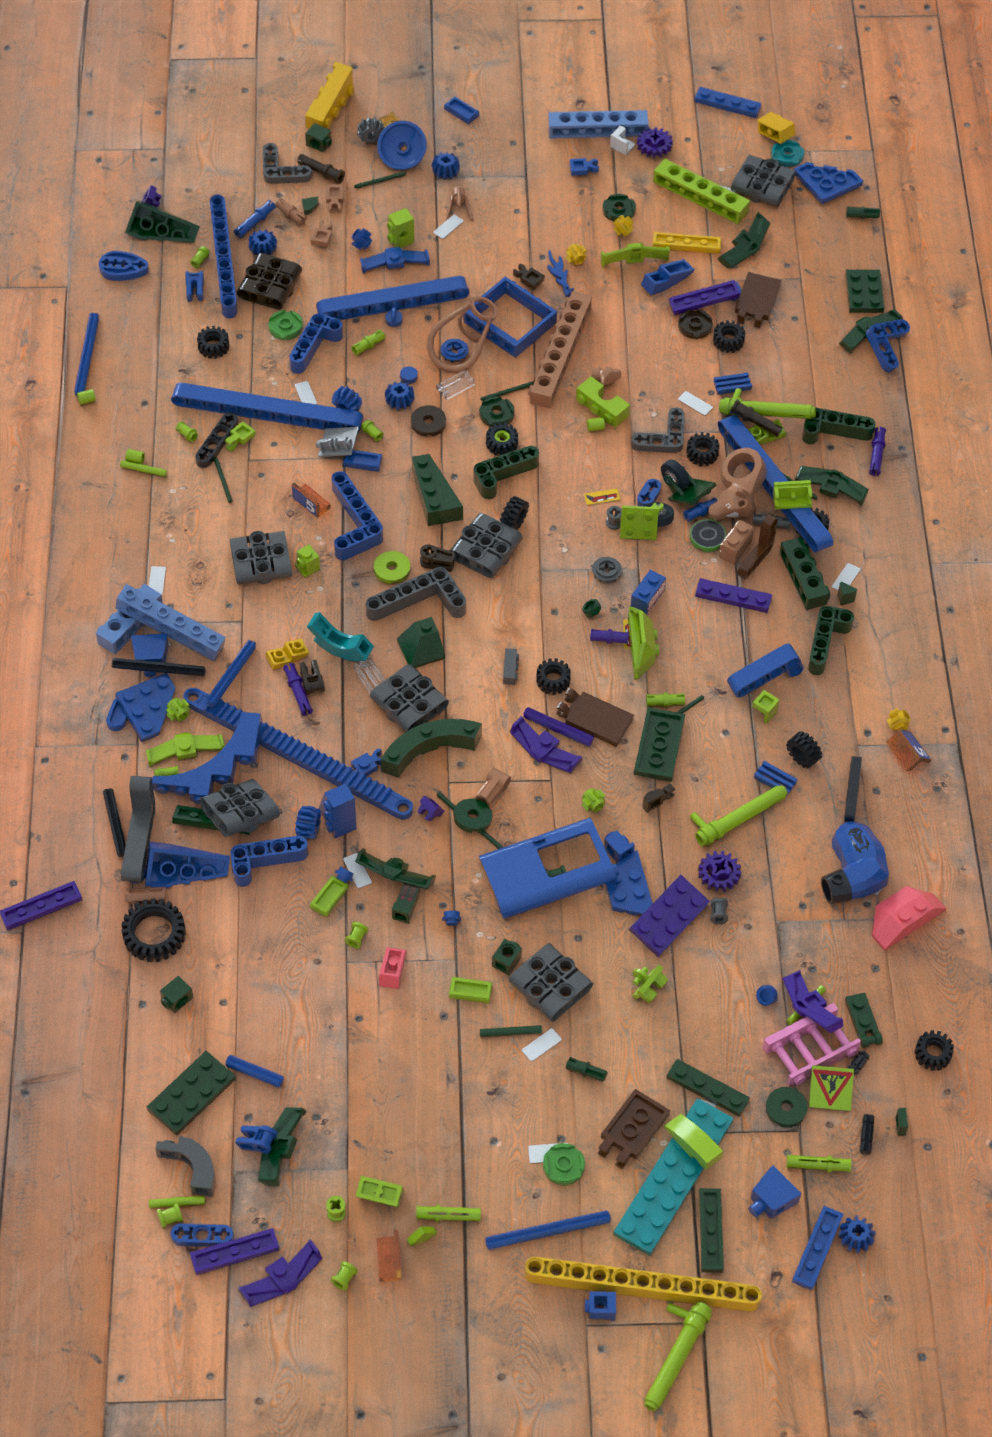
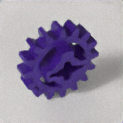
M649 127L648 131L642 130V134L639 133L637 138L638 150H641V154L647 153L646 157L652 155L655 158L658 155L662 158V154L667 155L668 152H671V147L673 146L672 135H668V131L663 132V128L657 130V127L652 130Z
M714 851L713 856L707 853L706 859H701V863L698 866V878L702 879V885L708 884L707 889L714 887L715 892H718V889L721 888L723 892H726V887L732 890L733 885L738 884L741 877V865L737 864V858L731 859V853L725 856L724 851L721 854H717Z

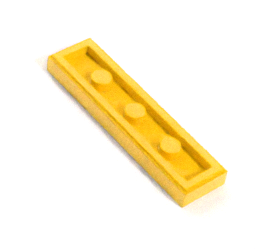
M654 232L652 247L665 248V246H669L670 250L720 254L721 237Z

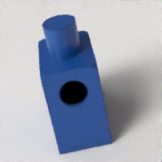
M167 634L131 635L135 660L166 663L169 648ZM144 671V675L146 677H154L156 672Z
M772 1165L753 1188L751 1199L754 1203L748 1207V1210L754 1217H758L762 1212H765L770 1218H774L798 1204L802 1193Z

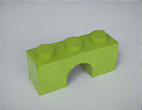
M590 376L576 388V400L581 405L590 409L593 414L603 417L607 424L616 428L629 417L630 404L618 395L611 400L601 399L603 398L604 385Z

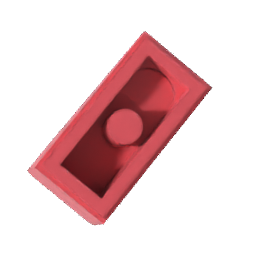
M386 948L379 974V986L399 988L406 950Z

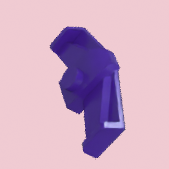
M522 716L512 725L510 733L525 748L530 757L536 761L569 773L582 761V756H577L557 748L560 740L544 730L538 735Z
M800 970L782 978L793 1002L792 1007L799 1015L809 1017L829 1033L843 1027V1019L841 1017L838 1018L824 1008L827 1006V1002L818 991L814 990L809 993Z
M310 1239L289 1263L282 1256L265 1268V1272L269 1277L240 1286L238 1291L250 1307L283 1294H289L298 1287L300 1282L321 1261L320 1251Z

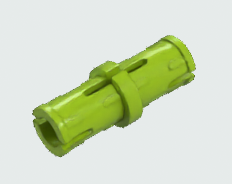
M379 329L372 335L363 337V340L351 346L352 352L358 356L365 350L372 349L374 345L385 340V334Z
M663 692V694L656 695L646 694L647 707L685 705V693L668 694Z

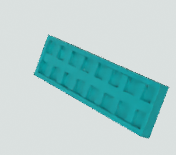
M698 1098L686 1115V1118L702 1129L717 1145L720 1144L734 1120L733 1117ZM673 1137L613 1232L614 1236L649 1256L653 1253L704 1170L701 1164L694 1157L691 1158Z

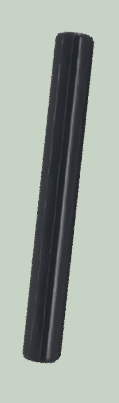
M112 658L111 662L112 668L192 676H205L206 671L204 666Z

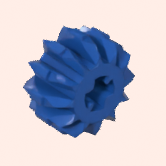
M440 152L439 155H435L432 162L434 175H437L438 178L443 177L444 180L448 177L452 179L453 176H457L460 169L458 157L454 156V153L448 154V152L446 154Z
M259 229V232H253L249 236L248 246L253 255L259 253L273 255V252L277 249V238L273 232H268L267 229L265 231Z
M401 380L400 383L394 381L393 385L388 384L385 390V400L391 409L396 407L397 410L400 408L406 410L407 406L411 407L412 402H414V389L408 382L403 384Z
M341 386L334 392L331 399L335 408L359 411L362 405V398L358 396L359 393H356L354 389L352 390L348 386Z
M302 806L300 808L295 823L297 836H302L305 839H314L321 823L320 809L312 806Z
M857 1215L854 1217V1220L848 1217L845 1221L846 1223L841 1224V1231L838 1236L842 1239V1246L849 1245L848 1252L852 1248H855L857 1254L860 1253L861 1249L866 1252L869 1246L874 1244L873 1238L876 1232L872 1230V1223L866 1224V1217L862 1221L859 1220Z

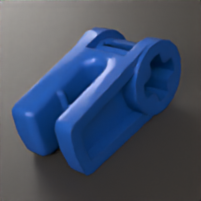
M186 271L187 302L192 301L193 288H197L196 296L198 301H203V271H199V273H189V271Z
M243 1125L241 1132L247 1138L238 1137L235 1143L243 1150L269 1154L271 1143L278 1133L269 1126Z

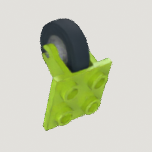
M651 502L643 507L622 506L620 538L656 540L658 527H664L672 523L674 519L673 508L661 502Z

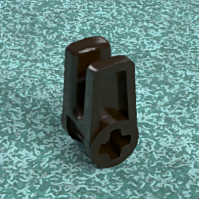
M430 544L421 547L420 564L422 567L428 569L442 567L448 572H452L455 564L454 552Z
M311 661L312 675L308 674V667L304 662L299 663L306 695H310L311 692L315 691L325 692L323 678L317 661Z

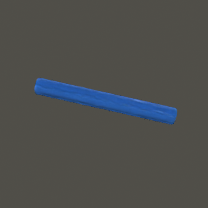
M248 640L207 697V706H216L255 650L256 643L254 641Z

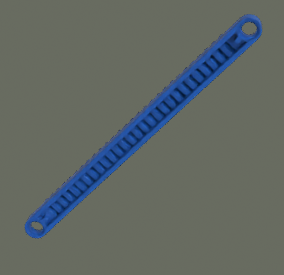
M189 688L184 692L183 698L188 702L190 709L235 732L241 712H243L242 709L238 710L234 705L231 706L228 702L225 703L223 699H220L215 707L207 706L206 699L209 694L198 688ZM191 695L198 696L196 701L188 700ZM266 722L262 724L260 746L338 787L347 784L353 795L398 819L406 820L412 816V802L392 791L390 787L386 788L384 784H379L377 780L373 781L371 777L367 778L365 774H360L358 770L354 771L352 767H347L344 763L341 764L338 760H333L331 756L327 757L325 753H320L318 749L314 750L312 746L308 747L306 743H301L299 739L295 740L293 736L289 737L287 733H282L280 729L276 730L274 726L270 727ZM405 805L409 809L406 812H400L398 808Z

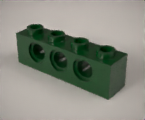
M802 537L781 542L779 554L805 609L809 610L827 605L830 590L823 582L822 573L818 572L816 568V561L810 555L808 544L804 543Z

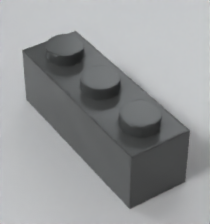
M505 648L503 684L515 685V680L518 679L516 671H518L519 664L516 661H519V654H517V649Z

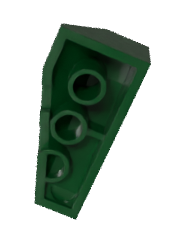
M138 200L133 208L125 233L142 240L195 242L200 226Z

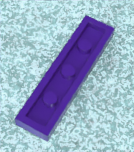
M735 280L671 297L669 298V304L673 315H678L688 310H696L739 298L740 292Z
M700 578L695 597L768 613L772 594Z
M72 881L0 910V916L8 931L82 901V896L75 881Z
M274 1228L191 1252L190 1256L195 1274L200 1275L273 1253L280 1249Z

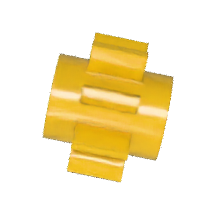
M622 215L613 223L615 225L613 229L618 236L622 234L625 237L634 229L632 227L634 224L633 220L629 216L625 218Z
M579 243L571 244L566 250L567 256L565 258L569 263H573V265L582 264L586 259L587 255L585 253L587 250L583 245L580 246Z
M898 708L890 711L888 715L890 718L887 719L889 727L893 731L899 730L900 733H902L901 730H907L908 726H910L909 722H911L907 711L904 709L899 711Z

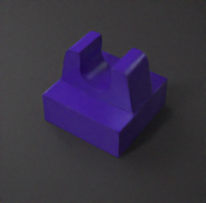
M150 185L144 193L142 201L158 207L162 196L156 192V187Z
M423 796L419 801L421 805L418 813L423 815L425 811H428V815L424 818L428 821L433 820L436 816L440 817L445 812L432 798Z

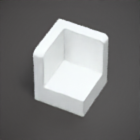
M619 126L611 134L610 147L627 155L635 147V143L625 138L626 128Z

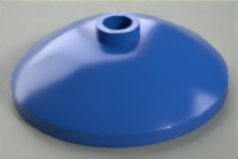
M396 121L389 124L381 132L377 142V150L381 160L388 167L395 170H408L415 167L421 162L427 149V141L423 131L419 126L409 121ZM402 147H407L405 151H401Z

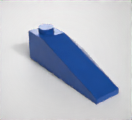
M149 842L145 886L169 888L173 885L189 884L193 881L225 877L228 874L230 856L173 844Z

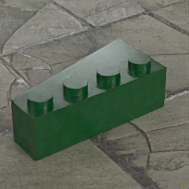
M430 454L413 456L412 473L427 525L432 526L463 520V505Z

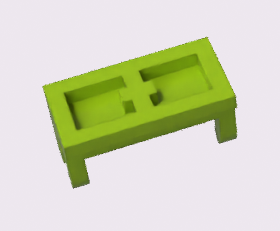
M811 480L774 482L773 498L775 510L812 508Z
M361 1176L355 1197L399 1208L400 1198L403 1196L404 1189L401 1185Z

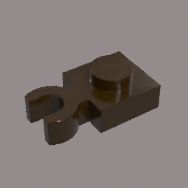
M523 264L518 265L520 271L513 269V275L520 278L521 283L533 290L544 281L545 275L533 268L527 270Z
M668 784L662 790L659 788L648 792L643 799L644 810L648 813L662 805L664 800L672 798L675 795L673 793L675 788Z

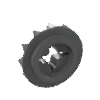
M611 557L599 558L592 566L594 577L598 578L600 582L603 580L608 583L611 580L616 581L622 571L621 564ZM605 566H607L609 570L608 574L604 571Z

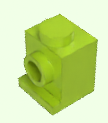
M310 544L297 551L295 567L304 578L320 570L319 555Z

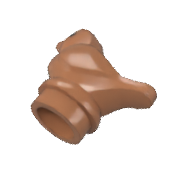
M610 367L604 369L594 368L591 377L605 386L613 383L614 380L620 379L621 370Z

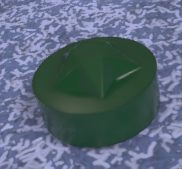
M591 599L583 605L582 611L586 617H593L600 612L602 606L598 600Z

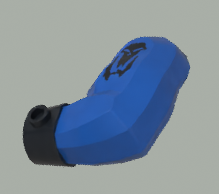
M855 821L840 825L832 838V848L841 862L842 869L833 871L821 878L823 894L829 904L851 901V899L862 898L876 893L887 886L889 878L884 847L872 830L865 824Z

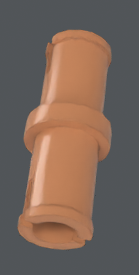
M282 198L279 201L277 200L276 208L285 213L287 218L293 219L300 226L306 222L307 217L300 213L294 205L291 206Z

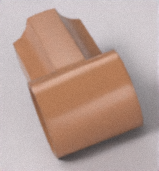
M492 768L486 777L485 784L477 793L476 799L491 806L499 793L507 789L511 776L496 768Z

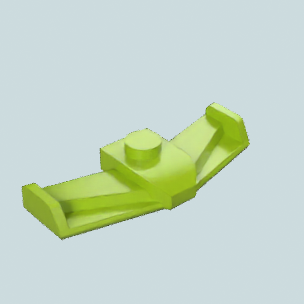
M643 243L628 244L624 249L609 253L601 252V266L605 267L607 264L626 260L627 264L643 262L644 258L664 259L668 262L670 248L669 246H665V248L643 246Z
M186 732L176 734L172 740L147 749L146 754L149 767H153L152 765L174 755H177L178 760L197 757L196 751H221L225 745L222 734L192 735Z

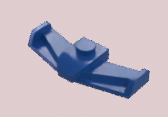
M400 247L386 248L383 253L364 259L363 257L360 258L363 274L365 271L386 264L388 269L405 267L404 262L430 265L428 250L409 251L402 250Z

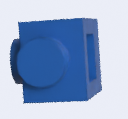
M618 831L610 832L604 840L605 850L616 863L634 852L635 844L633 842L629 844L626 836L621 835Z
M589 1292V1299H585V1313H589V1319H611V1321H615L616 1292Z

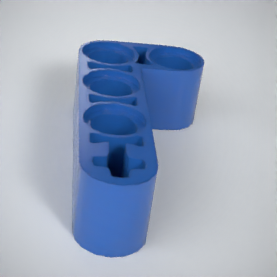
M320 313L311 317L289 356L290 369L293 373L300 374L306 370L323 339L338 342L343 338V324L341 320Z
M784 644L729 676L727 683L736 697H743L785 672L790 677L797 676L803 671L804 667L792 645Z
M293 836L235 845L230 852L235 883L241 887L248 886L252 881L251 868L305 860L308 856L307 840L302 836Z

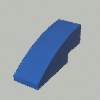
M685 259L659 265L657 271L644 275L641 286L650 295H654L676 285L692 274L695 269Z

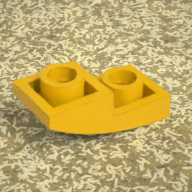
M301 638L285 642L282 648L266 651L265 657L271 668L275 670L284 667L286 664L289 665V663L301 660L309 655V651Z

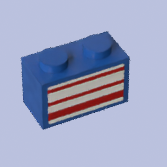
M649 570L631 595L630 607L642 610L648 615L665 591L666 577Z

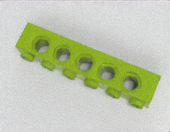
M664 159L654 170L653 183L736 224H739L749 212L750 200L674 162Z

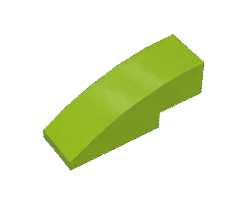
M682 1114L664 1126L691 1158L694 1157L705 1170L722 1159L723 1150L702 1129Z

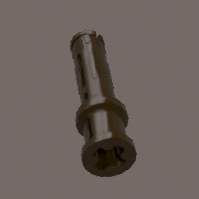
M304 154L298 156V164L310 167L311 170L322 174L323 178L331 179L336 184L342 183L345 177L344 170L335 169L331 164L325 165Z
M739 399L735 401L730 410L731 414L735 413L742 417L743 421H750L776 437L779 436L783 427L755 412L753 407H747L740 403Z

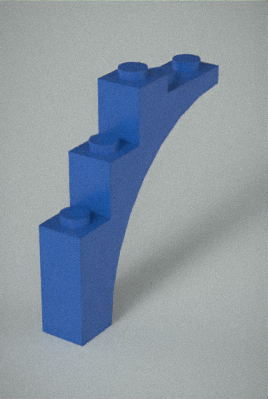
M241 712L238 726L232 738L215 757L200 767L176 775L152 776L154 791L161 794L174 792L178 795L189 794L191 801L200 804L201 797L212 794L214 782L222 785L233 783L237 762L243 765L256 764L263 724L261 713Z

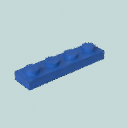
M699 87L694 99L695 103L752 118H757L762 105L760 102Z
M823 1206L794 1274L792 1283L812 1291L843 1218V1213Z

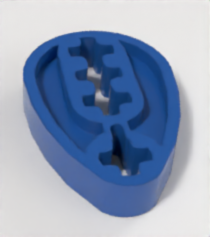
M110 251L105 253L99 260L101 275L111 281L136 279L149 272L148 262L145 259L128 252Z

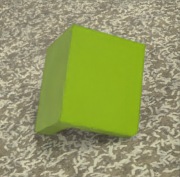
M763 690L754 700L752 707L765 714L764 723L768 724L778 712L779 699Z

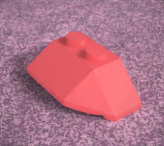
M905 886L876 905L872 937L886 950L944 912L946 907L934 894Z

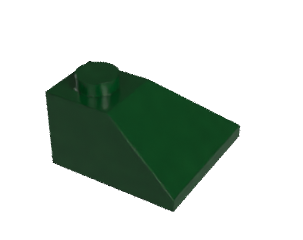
M432 617L414 622L397 638L407 664H411L414 668L445 659L439 631Z

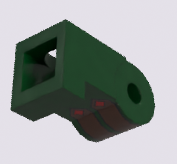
M403 884L400 895H398L396 903L392 907V919L407 924L410 923L419 897V887Z

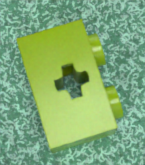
M404 208L389 214L387 223V239L389 243L393 244L394 247L400 248L414 243V218L409 211Z

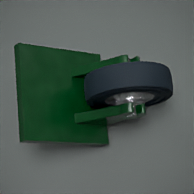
M670 459L661 466L663 479L673 493L668 497L669 501L691 506L696 504L703 496L708 495L717 486L715 482L692 478L684 466L675 460Z

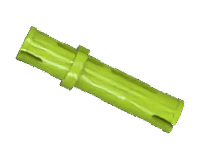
M787 1154L786 1167L827 1170L828 1173L832 1171L851 1172V1159L832 1158L830 1155L827 1157Z
M437 1204L436 1207L417 1206L416 1219L435 1220V1222H440V1220L480 1222L481 1208L440 1207ZM428 1212H442L447 1214H428ZM450 1213H469V1215H451Z

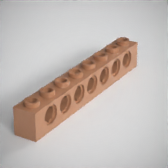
M572 291L570 297L566 298L565 310H561L560 322H556L555 334L551 335L550 346L546 347L544 352L545 358L540 361L539 373H535L534 385L529 387L528 395L530 396L531 404L551 408L591 310V295Z

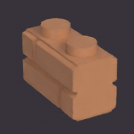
M738 520L721 543L719 557L731 564H735L753 540L754 527Z

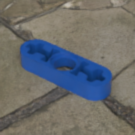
M177 1224L171 1229L170 1233L172 1242L177 1246L211 1247L234 1240L233 1230L228 1225ZM179 1231L184 1232V1235L181 1239H178L177 1236L179 1234ZM190 1231H192L193 1239H190ZM199 1231H206L208 1233V1237L205 1240L197 1239L196 1235ZM212 1231L215 1233V1240H212ZM222 1232L227 1234L225 1240H221Z

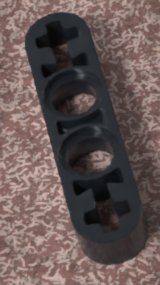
M229 412L222 416L196 453L197 466L207 468L213 463L214 458L217 457L226 444L225 440L230 437V431L238 425L236 414ZM221 431L226 433L224 436L217 435ZM210 444L217 445L214 449L208 448Z
M852 756L844 822L855 820L862 757Z

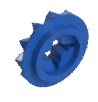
M449 339L441 346V356H444L445 360L450 359L451 362L454 360L460 362L461 359L466 358L469 352L468 345L460 339Z

